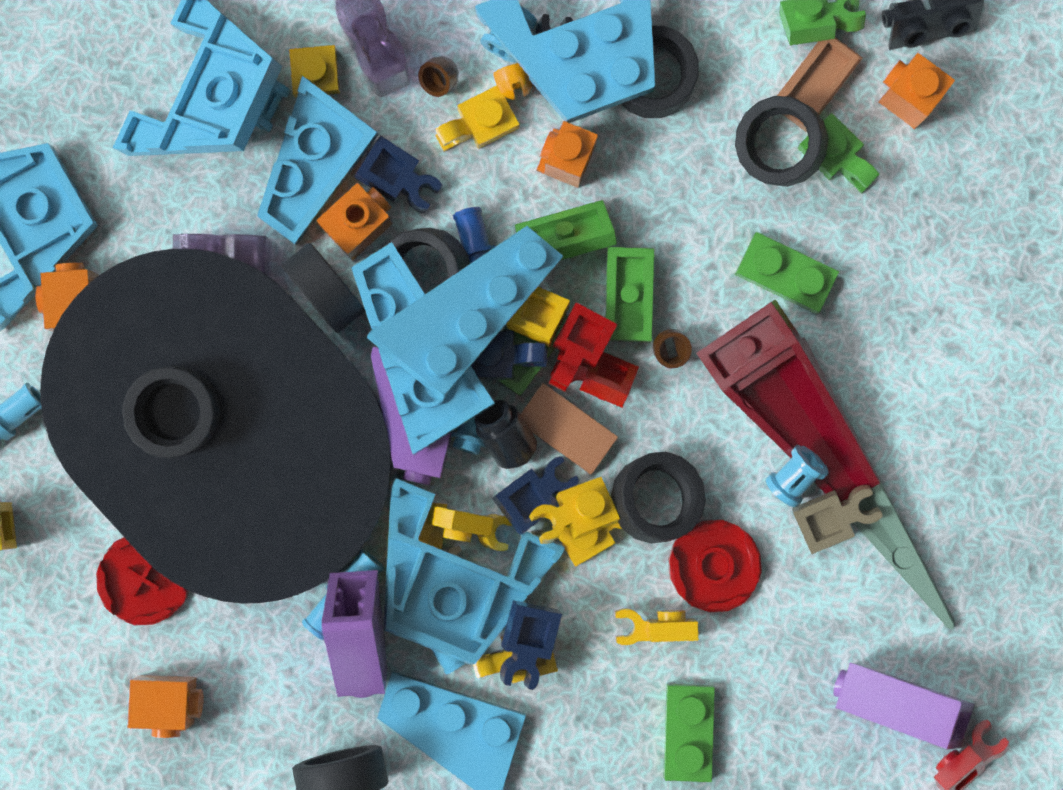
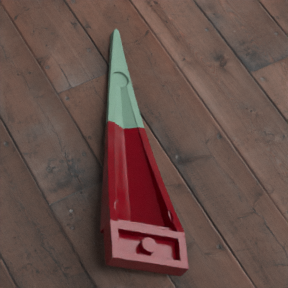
M776 299L698 351L696 354L722 392L770 437L790 459L792 458L791 452L796 445L805 446L820 457L829 472L824 479H817L814 483L825 494L835 490L840 502L848 499L850 492L854 488L861 485L870 486L873 495L863 498L859 503V509L868 511L879 507L883 516L875 523L863 524L857 521L853 524L885 557L943 624L953 630L955 620L805 337L802 338Z

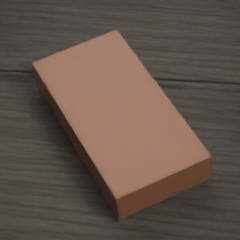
M836 37L835 39L818 41L777 96L793 97L814 108L820 115L863 57ZM783 114L785 117H787L789 120H791L793 123H795L797 126H799L801 129L807 132L806 127L798 118L792 115Z
M542 383L520 414L534 435L590 475H592L618 438L614 433L544 383Z

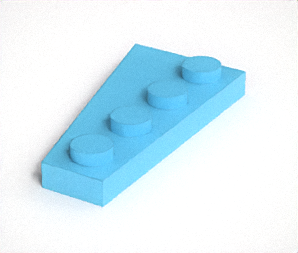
M392 242L351 267L372 330L425 295ZM378 347L413 455L421 452L495 405L471 366L441 400Z

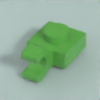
M831 113L824 120L829 139L827 155L819 171L828 180L839 171L862 194L880 174L870 163L856 156L864 144ZM808 136L797 147L803 155H805L808 149Z

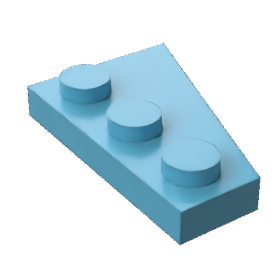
M304 76L301 78L292 115L289 116L284 131L285 136L277 161L273 165L257 217L295 245L300 242L379 135L377 131Z
M392 671L377 718L474 790H503L526 713Z

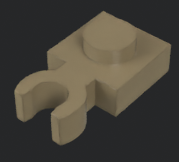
M861 485L854 488L850 492L848 499L840 502L834 490L792 508L811 554L855 537L850 524L857 521L863 524H871L882 518L883 515L879 507L868 511L859 509L860 501L873 495L869 485Z

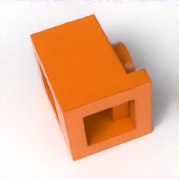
M563 121L560 130L554 128L553 131L549 132L542 148L541 160L536 171L579 188L596 147L598 134Z

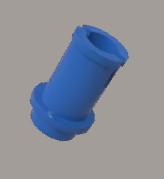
M481 207L465 208L452 215L461 244L469 256L470 264L495 248L494 245L489 243Z

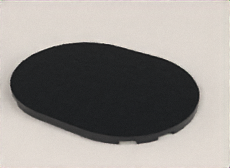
M198 249L153 251L132 257L100 274L84 287L60 317L46 349L40 383L41 408L49 441L64 470L78 488L156 571L184 589L207 598L241 604L265 603L293 597L318 586L329 579L330 573H337L358 553L370 537L380 518L390 485L391 452L382 409L376 395L359 370L294 298L276 281L248 263L211 251ZM180 366L195 370L209 380L216 391L221 410L217 431L205 446L192 454L168 459L149 455L134 444L125 429L122 408L126 393L135 380L148 371L162 367ZM175 383L163 384L154 389L146 399L144 407L145 422L150 430L160 438L171 441L183 439L191 434L198 425L200 418L199 402L193 392L185 386Z

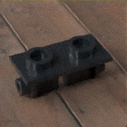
M922 0L891 3L889 9L882 10L884 27H891L888 43L889 50L902 47L914 48L928 41L945 37L957 38L971 31H976L984 0H929L930 10L925 9Z

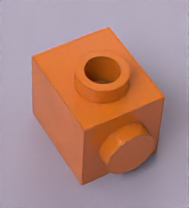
M917 53L907 65L899 60L882 82L889 88L878 102L915 129L929 116L955 82V79L920 53Z
M357 182L316 221L353 261L393 224L387 214L392 207L374 187L366 192Z
M61 263L55 265L56 272L40 273L41 286H37L35 298L37 309L44 317V329L53 332L60 317L72 300L86 285L99 276V274L85 269L84 263Z
M140 675L131 679L128 728L152 729L151 736L157 738L180 737L181 730H187L194 725L195 718H200L202 715L204 694L202 689H196L197 677Z

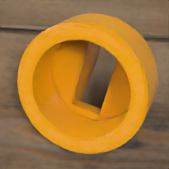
M518 63L505 66L493 73L497 88L507 99L515 100V89L520 88L523 97H526L531 91L532 82L529 80L528 74Z

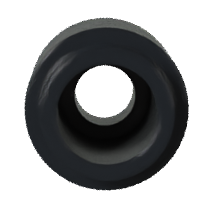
M494 400L495 405L475 417L476 433L499 467L504 469L521 467L528 463L535 453L537 440L516 407L504 400Z

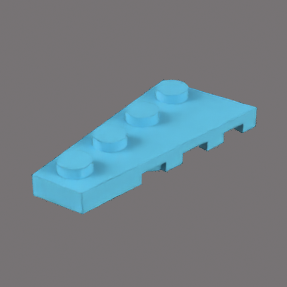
M526 226L370 331L367 338L442 400L554 269L563 255Z

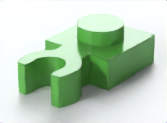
M827 0L780 1V19L789 45L835 39L836 29L847 32L864 29L866 13L865 10L858 11L860 0H837L828 3Z

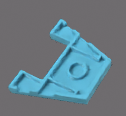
M181 0L170 24L184 33L203 38V41L165 122L131 110L129 111L113 146L114 149L127 156L244 151L281 71L282 65L209 1Z
M489 0L475 5L478 19L484 26L487 25L500 41L503 49L518 62L528 74L529 80L560 117L568 123L653 92L655 89L651 0H620V4L534 36L531 34L518 0Z
M49 143L0 153V244L14 267L12 272L0 278V331L5 329L35 296L37 286H41L40 273L56 272L55 265L65 263L98 226L57 152Z
M396 478L391 486L383 630L467 664L474 665L506 626L513 600L524 602L527 596L542 581L541 579L551 566L561 557L565 547L553 542L541 544L538 536L525 532L521 536L507 576L419 541L420 533L436 494Z

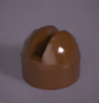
M444 56L431 58L418 71L421 87L434 97L444 96L458 82L459 71L456 64L450 58Z
M667 329L659 333L655 338L653 353L658 362L664 367L678 368L689 360L692 347L684 333L676 329ZM671 337L677 356L669 358L665 340Z

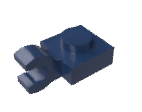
M500 331L472 363L471 367L479 380H514V366L547 367L548 348H545L546 344L544 343L515 345L514 331Z

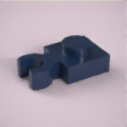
M381 135L354 176V178L368 187H374L382 196L392 202L395 201L400 192L407 196L409 205L420 213H425L430 204L421 199L418 193L419 188L425 187L438 193L443 186L432 175L419 176L413 171L419 160Z
M562 456L552 459L545 465L542 471V478H539L531 468L492 498L519 535H522L543 519L530 520L529 516L536 507L545 504L559 507L552 494H558L578 484L580 479L577 476L572 477L567 482H560L556 479L555 469L565 461Z
M513 600L501 643L505 651L513 652L512 656L503 662L500 669V679L505 685L511 686L514 673L520 669H525L524 685L529 690H534L537 687L540 675L538 668L535 666L537 657L551 659L562 618V613L558 609Z

